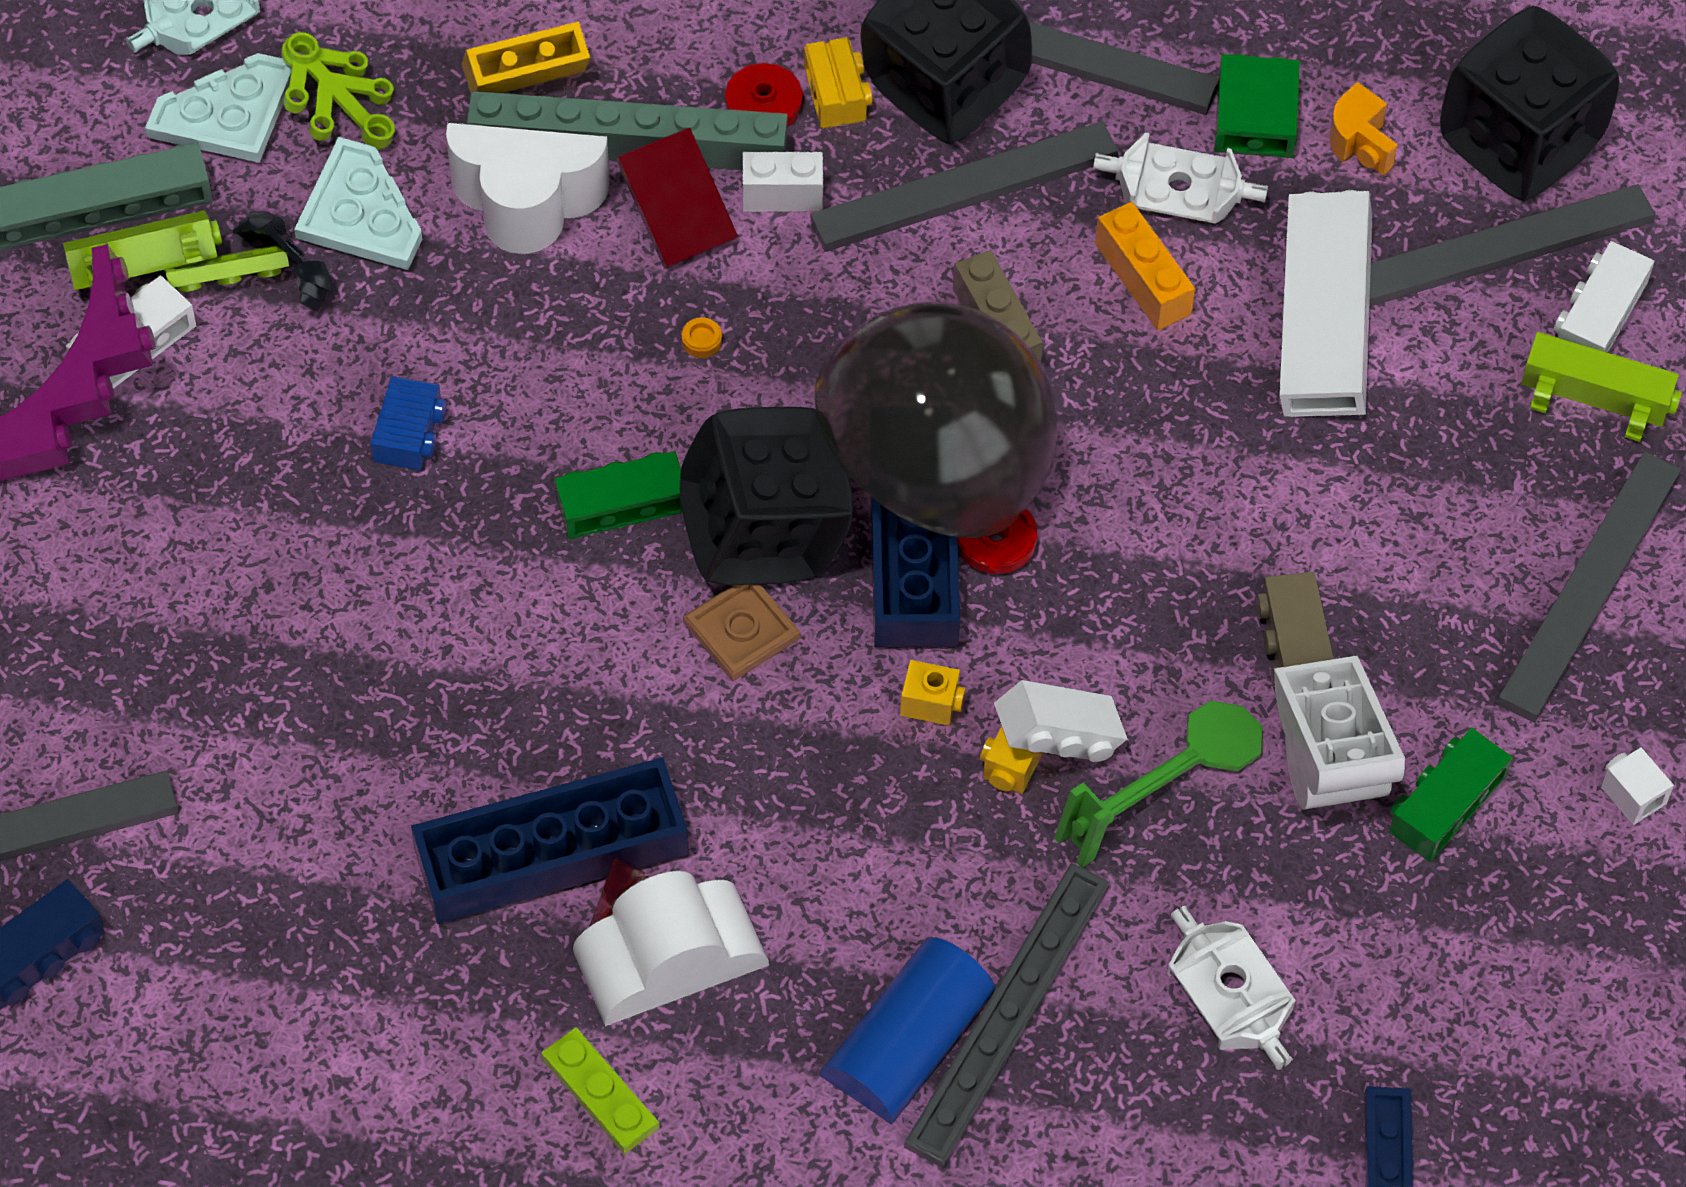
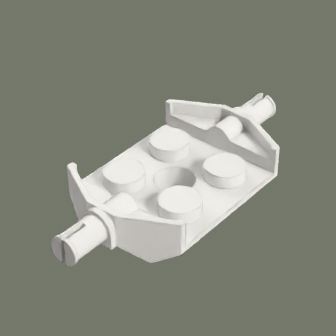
M1145 133L1124 153V157L1120 156V158L1096 153L1093 170L1116 173V180H1120L1124 200L1126 203L1132 201L1138 209L1217 223L1225 219L1234 205L1241 202V198L1265 203L1268 186L1247 183L1241 179V172L1230 148H1227L1226 157L1148 143L1150 133ZM1174 180H1182L1188 183L1190 187L1184 191H1177L1172 189L1169 183Z
M1186 906L1180 907V911L1176 909L1170 917L1184 934V940L1173 955L1168 965L1167 974L1169 977L1173 974L1211 1027L1219 1039L1218 1048L1248 1049L1260 1047L1261 1050L1264 1049L1277 1070L1282 1069L1283 1065L1286 1067L1293 1058L1287 1053L1278 1039L1281 1028L1294 1009L1296 1001L1242 924L1224 921L1207 926L1203 923L1198 925ZM1233 972L1239 974L1245 983L1237 989L1228 988L1222 983L1220 977L1225 973Z

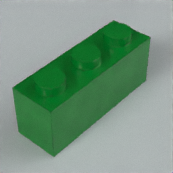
M676 451L667 453L655 452L641 459L628 462H611L602 468L584 472L572 471L562 477L554 478L556 501L568 540L683 513L680 501L681 467Z
M1472 727L1461 739L1455 736L1450 740L1441 754L1443 759L1436 767L1428 765L1418 777L1415 783L1417 788L1410 796L1405 793L1402 794L1394 803L1389 813L1393 816L1389 833L1429 862L1436 857L1507 777L1513 757Z

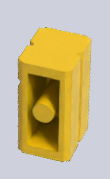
M847 37L832 39L828 43L820 41L806 44L804 47V69L820 127L828 128L840 126L843 123L846 125L865 121L867 106L872 105V93L869 82H861L860 75L864 74L861 52H853L850 39Z

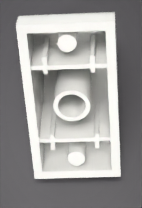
M456 123L447 124L446 137L452 189L458 199L465 205L483 211L486 234L496 246L505 251L529 254L547 248L560 235L564 218H577L593 212L604 202L608 194L610 183L608 141L605 136Z
M1358 656L1275 668V692L1279 716L1285 732L1288 772L1299 807L1304 810L1388 796L1391 792L1392 783L1400 782L1403 779L1405 757Z
M684 871L661 873L649 877L626 890L616 900L613 906V915L587 928L576 939L573 946V953L605 1026L769 966V960L735 885L726 880H712L697 884L692 874Z

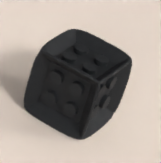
M878 0L866 15L861 26L860 35L864 68L873 84L893 105L932 136L948 144H952L968 135L998 109L1022 84L1032 64L1030 23L1015 0Z
M1538 6L1527 7L1511 16L1480 40L1464 55L1455 67L1448 80L1440 115L1441 133L1456 153L1501 190L1522 201L1532 199L1547 190L1588 156L1603 137L1611 121L1618 96L1620 82L1618 71L1601 51L1560 18Z
M784 406L737 408L718 412L710 416L702 424L682 463L680 471V501L694 560L699 572L706 581L726 585L789 583L815 577L829 566L850 529L853 513L851 484L836 429L825 411L808 407Z

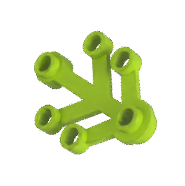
M304 32L295 33L287 38L281 49V56L284 62L291 67L290 85L283 99L285 109L291 113H301L306 109L309 98L307 91L304 89L307 72L318 82L315 115L311 118L308 128L311 137L319 141H324L331 137L334 128V121L331 118L332 100L334 99L362 129L361 137L366 145L376 147L377 150L389 146L395 132L393 121L383 114L370 115L350 93L368 95L369 99L377 105L388 103L392 97L393 85L389 80L385 78H376L374 80L361 78L365 74L368 65L366 55L359 51L347 53L320 48L317 40L312 35ZM350 62H356L361 66L355 67L351 65ZM324 65L343 67L346 75L332 73ZM376 89H382L386 93L380 94L376 91ZM291 97L299 98V99L301 100V102H295V101L291 100L290 98H291ZM316 125H324L327 129H319Z

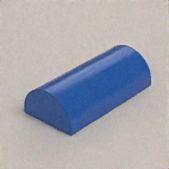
M926 938L822 1067L820 1077L892 1125L986 1006L995 991L993 981L985 969L958 946L941 938Z

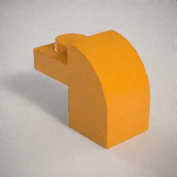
M1356 82L1346 91L1334 107L1329 132V143L1333 153L1341 162H1344L1354 154L1362 165L1367 168H1373L1380 174L1385 175L1394 166L1398 147L1396 142L1379 131L1384 124L1388 103L1359 82Z

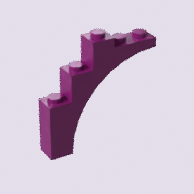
M108 244L92 248L93 280L89 305L79 333L63 361L38 390L17 407L0 416V481L69 464L67 448L72 447V439L68 425L111 415L109 399L114 398V390L109 377L153 366L150 350H154L156 344L152 329L149 325L144 326L134 313L130 295L125 293L124 281L129 279L127 265L122 256L117 257Z

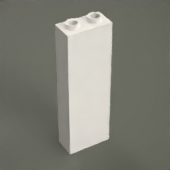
M1346 190L1331 193L1305 192L1303 194H1289L1280 399L1284 416L1366 415L1372 208L1369 191Z

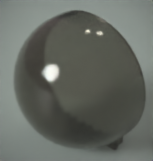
M919 302L894 307L869 318L851 331L831 352L819 370L814 391L815 408L821 430L830 449L846 472L866 493L901 518L927 530L944 535L963 538L990 536L1014 524L1040 492L1052 466L1056 450L1057 411L1048 377L1032 350L1014 331L990 315L967 306L949 302Z

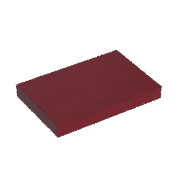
M690 127L616 158L664 269L738 238V234Z

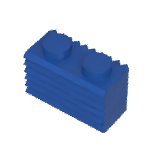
M397 376L390 377L386 396L384 397L373 437L371 438L372 456L375 463L390 464L391 466L406 467L407 469L420 471L425 457L432 458L436 446V433H433L435 423H443L447 407V401L441 399L440 384Z

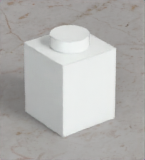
M1640 747L1628 756L1626 753L1617 755L1605 767L1607 772L1601 788L1628 820L1635 825L1667 804L1674 785Z

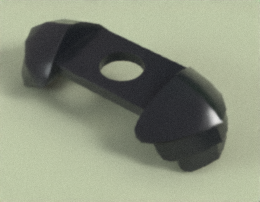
M251 211L249 216L241 219L239 225L232 230L234 234H238L248 242H254L257 239L262 242L273 240V242L280 245L298 264L294 267L293 272L298 277L297 287L301 292L299 302L306 308L318 312L322 304L326 303L329 293H333L332 280L324 261H311L286 235L285 223L281 217L267 211Z

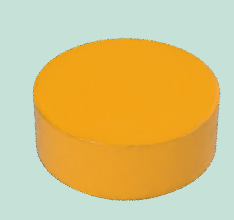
M709 318L692 319L682 329V346L693 357L707 358L716 354L721 348V328L715 321Z

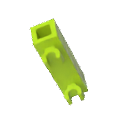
M205 210L65 242L63 247L74 290H79L92 286L93 247L108 244L117 257L122 256L124 258L129 278L217 258L215 245L222 244L217 220L209 222V218Z
M1541 332L1536 333L1521 385L1535 389L1530 409L1546 413L1551 395L1553 394L1630 417L1625 438L1638 442L1641 441L1646 423L1663 427L1666 414L1675 415L1682 394L1681 391L1674 390L1679 377L1678 373Z

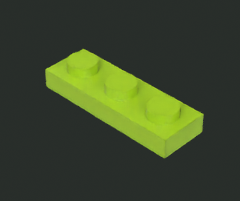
M280 245L221 255L217 258L165 270L168 283L173 287H177L178 292H189L202 288L201 283L217 280L219 285H226L241 281V275L257 272L258 277L275 276L282 273L281 268L289 267L287 253Z
M577 1027L541 1052V1059L624 1155L659 1129V1121Z

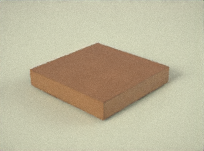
M760 584L732 585L683 616L685 626L732 682L801 639L799 629Z

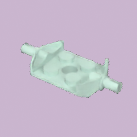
M144 0L147 25H145L144 29L127 37L126 42L134 53L154 42L156 46L161 44L176 55H190L259 14V1ZM201 6H208L213 9L206 16L193 13L195 9Z

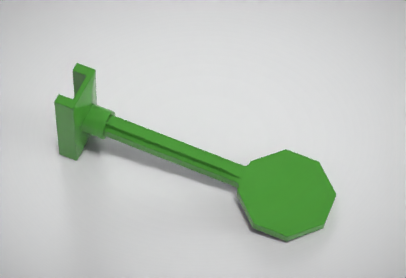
M1217 701L1207 702L1188 715L1186 731L1187 749L1104 801L1099 800L1084 783L1070 790L1054 839L1061 844L1070 838L1081 849L1077 864L1081 868L1085 867L1095 860L1107 825L1114 821L1115 816L1195 765L1202 763L1206 767L1238 772L1259 759L1262 751L1263 726L1244 706Z

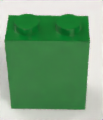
M1221 54L1218 74L1214 152L1226 153L1227 148H1230L1233 154L1293 158L1297 136L1300 60L1282 57H1254L1244 54Z

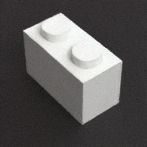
M743 152V212L822 210L823 152Z

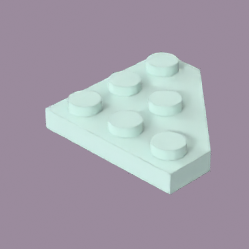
M257 53L244 59V65L226 73L221 69L194 81V87L176 95L173 91L164 94L156 100L145 127L147 138L177 145H189L199 142L201 150L260 163L283 106L285 92L290 85L291 67L282 58Z
M338 137L294 229L296 239L409 270L422 241L420 226L416 219L411 216L405 205L404 197L394 179L389 176L376 147Z

